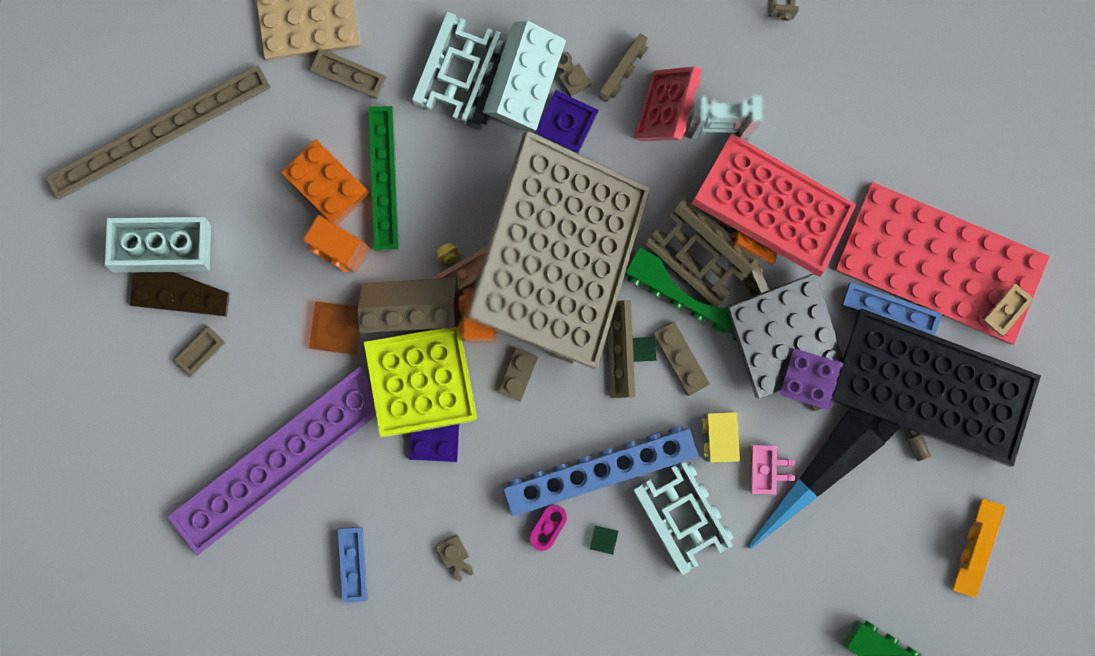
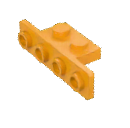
M981 499L974 523L968 532L966 548L960 557L961 563L952 588L953 591L973 598L977 597L1006 508L1004 505L987 499Z

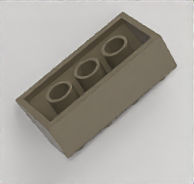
M457 277L362 283L358 303L359 333L455 328L459 326L460 310Z

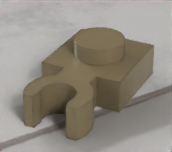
M565 52L564 56L567 62L565 64L558 63L557 69L564 72L559 75V79L570 97H573L590 87L592 83L580 64L572 66V57L570 53Z
M459 535L436 547L447 569L454 565V575L459 582L462 581L459 573L461 569H466L470 576L473 575L472 567L464 562L469 555Z

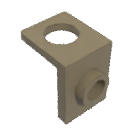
M771 0L770 18H776L779 21L793 20L799 11V6H795V0H790V5L777 4L776 0Z

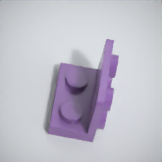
M794 349L780 392L781 396L830 410L833 403L830 400L837 385L836 381L840 368L843 367L844 363Z

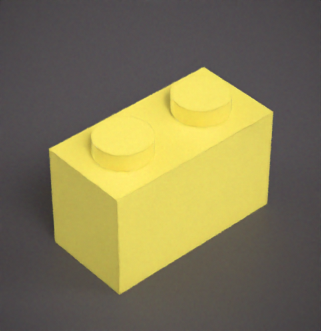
M737 412L705 414L706 419H702V433H706L707 443H703L704 458L708 457V462L710 463L740 461Z

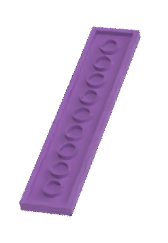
M362 367L357 368L168 516V519L196 555L206 550L376 417L369 376Z

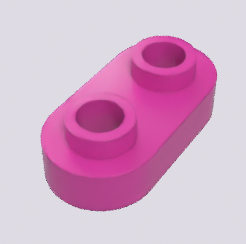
M550 505L544 510L530 535V542L535 549L545 551L554 544L567 521L566 511L561 506ZM553 512L559 514V519L557 521H552L550 519V515ZM539 534H546L547 540L540 542L537 538Z

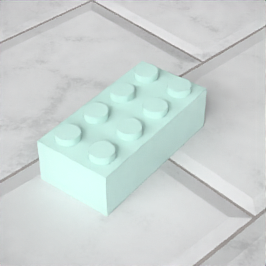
M529 21L513 22L483 113L517 129L536 131L566 40Z
M205 217L107 218L105 266L113 273L210 271L211 224Z

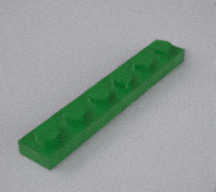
M393 106L368 107L374 250H399Z

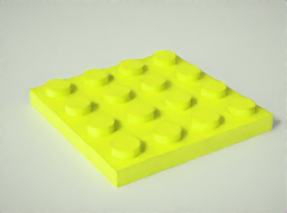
M459 326L364 342L380 438L477 421L461 335H459Z

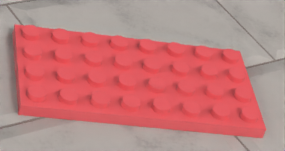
M871 182L834 271L915 305L941 313L946 318L1013 345L1030 305L1006 334L1001 337L982 320L1012 284L1016 283L1033 298L1050 256Z

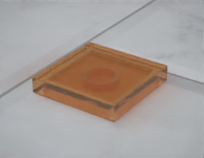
M315 301L309 349L358 355L361 334L359 333L358 306Z

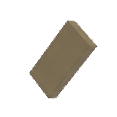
M206 326L176 356L174 361L190 377H193L226 342L210 326Z

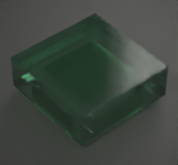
M655 337L633 338L634 362L657 361Z
M595 525L589 549L613 555L619 531Z

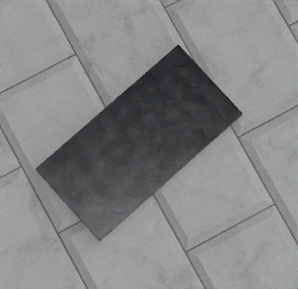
M859 309L842 360L844 364L840 368L836 381L837 385L830 401L1008 467H1014L1041 375L868 310Z

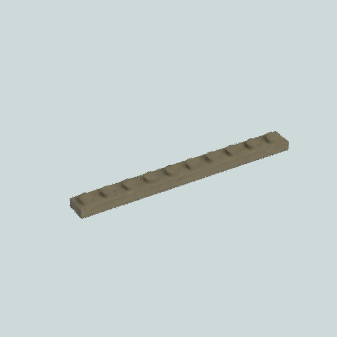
M257 65L50 174L46 179L55 197L60 200L270 89L271 86L261 67Z

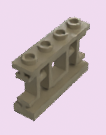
M686 196L669 215L678 223L668 235L658 228L645 244L649 247L651 253L659 256L666 262L670 270L677 272L684 278L685 283L689 287L695 288L707 303L718 307L730 293L723 285L724 281L732 273L743 280L759 261L750 252L735 245V239L702 209L693 205V201ZM686 222L697 231L691 239L680 230ZM673 237L684 245L678 253L667 244ZM696 240L714 255L705 267L701 266L686 252ZM722 255L733 263L727 271L716 262ZM709 269L720 278L715 285L703 276Z

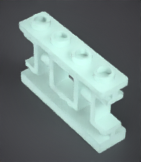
M447 12L412 101L415 106L425 107L430 111L435 100L456 108L453 119L467 125L475 112L477 99L481 97L486 76H489L494 64L492 62L495 54H500L504 41L501 40V32H493L489 28L484 39L463 32L466 20L463 18L459 19L455 14ZM457 27L455 36L465 40L463 49L460 51L449 47L445 56L444 54L454 29ZM492 40L482 68L479 69L481 58L471 55L473 47L478 45L487 49L489 41ZM453 56L473 64L466 83L446 76ZM439 70L437 78L438 81L448 84L446 92L442 95L432 91L429 99H427ZM472 84H475L465 111L461 113L464 104L453 99L457 88L470 92Z
M701 96L698 103H695L694 108H692L690 117L687 119V133H691V139H697L700 132L701 135H706V133H729V135L731 133H739V138L748 140L762 122V96H752L748 103L747 101H741V103H717V100L706 103V96Z
M685 461L670 467L676 478L655 489L649 479L632 488L682 576L690 572V569L699 566L693 554L714 543L718 552L721 553L733 546L730 540L734 539L728 527H722L718 519L721 518V515L716 506H710L706 498L709 497L706 488L703 484L698 485L694 476L697 473L690 462L686 464ZM683 470L699 499L695 500L692 493H688L681 498L678 496L673 486L684 481L679 471ZM650 489L654 497L664 491L667 494L671 503L661 509L665 516L664 519H661L646 490ZM689 500L700 520L679 531L669 511ZM706 512L722 538V542H719L715 535L703 540L698 529L708 523L704 516ZM674 532L678 540L688 534L691 536L695 546L685 551L689 561H685L670 533Z

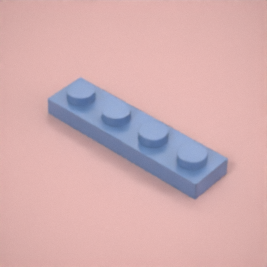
M852 282L848 284L841 306L859 311L861 308L934 336L942 316L941 313Z

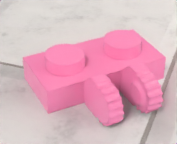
M752 445L751 494L776 495L777 481H795V475H777V465L792 467L795 466V460H777V446Z

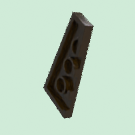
M134 272L129 306L227 317L230 293L175 272Z

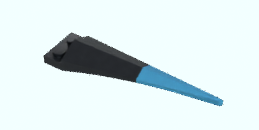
M849 408L794 486L751 541L749 549L755 547L884 446L901 427Z

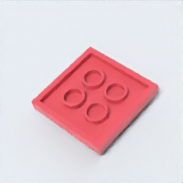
M691 66L655 70L653 72L634 135L635 139L639 141L682 140V136L686 131L689 113L693 108L695 92L700 84L702 69Z

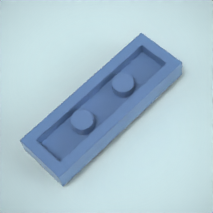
M363 527L339 528L338 543L342 603L367 601Z

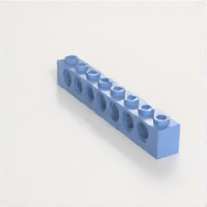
M683 426L675 427L669 430V435L663 437L660 436V433L646 437L647 442L637 444L635 440L623 444L624 449L616 452L614 448L601 451V456L591 459L590 455L577 459L578 464L568 467V464L564 463L553 467L554 472L545 474V471L542 470L530 474L532 479L523 482L521 477L508 481V486L504 487L512 517L697 458L699 456L690 429H683ZM666 441H673L676 446L674 453L670 455L663 451V445ZM644 448H649L653 453L652 459L648 462H643L640 459V452ZM623 455L627 456L630 460L628 468L619 469L616 464L617 459ZM598 463H603L607 467V472L602 477L596 476L593 472L594 466ZM579 470L584 474V480L580 484L571 482L570 475L573 471ZM557 478L560 480L561 487L558 491L553 492L547 488L549 479ZM529 485L535 486L538 490V495L533 499H528L524 495V489Z

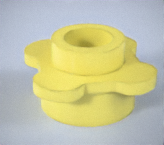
M453 243L445 244L437 250L438 256L436 258L440 265L452 264L461 255V252L457 251L458 247L454 246Z

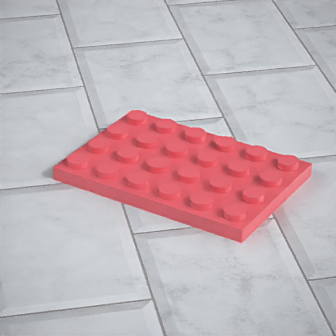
M732 133L692 202L698 208L818 277H821L856 207L855 203Z

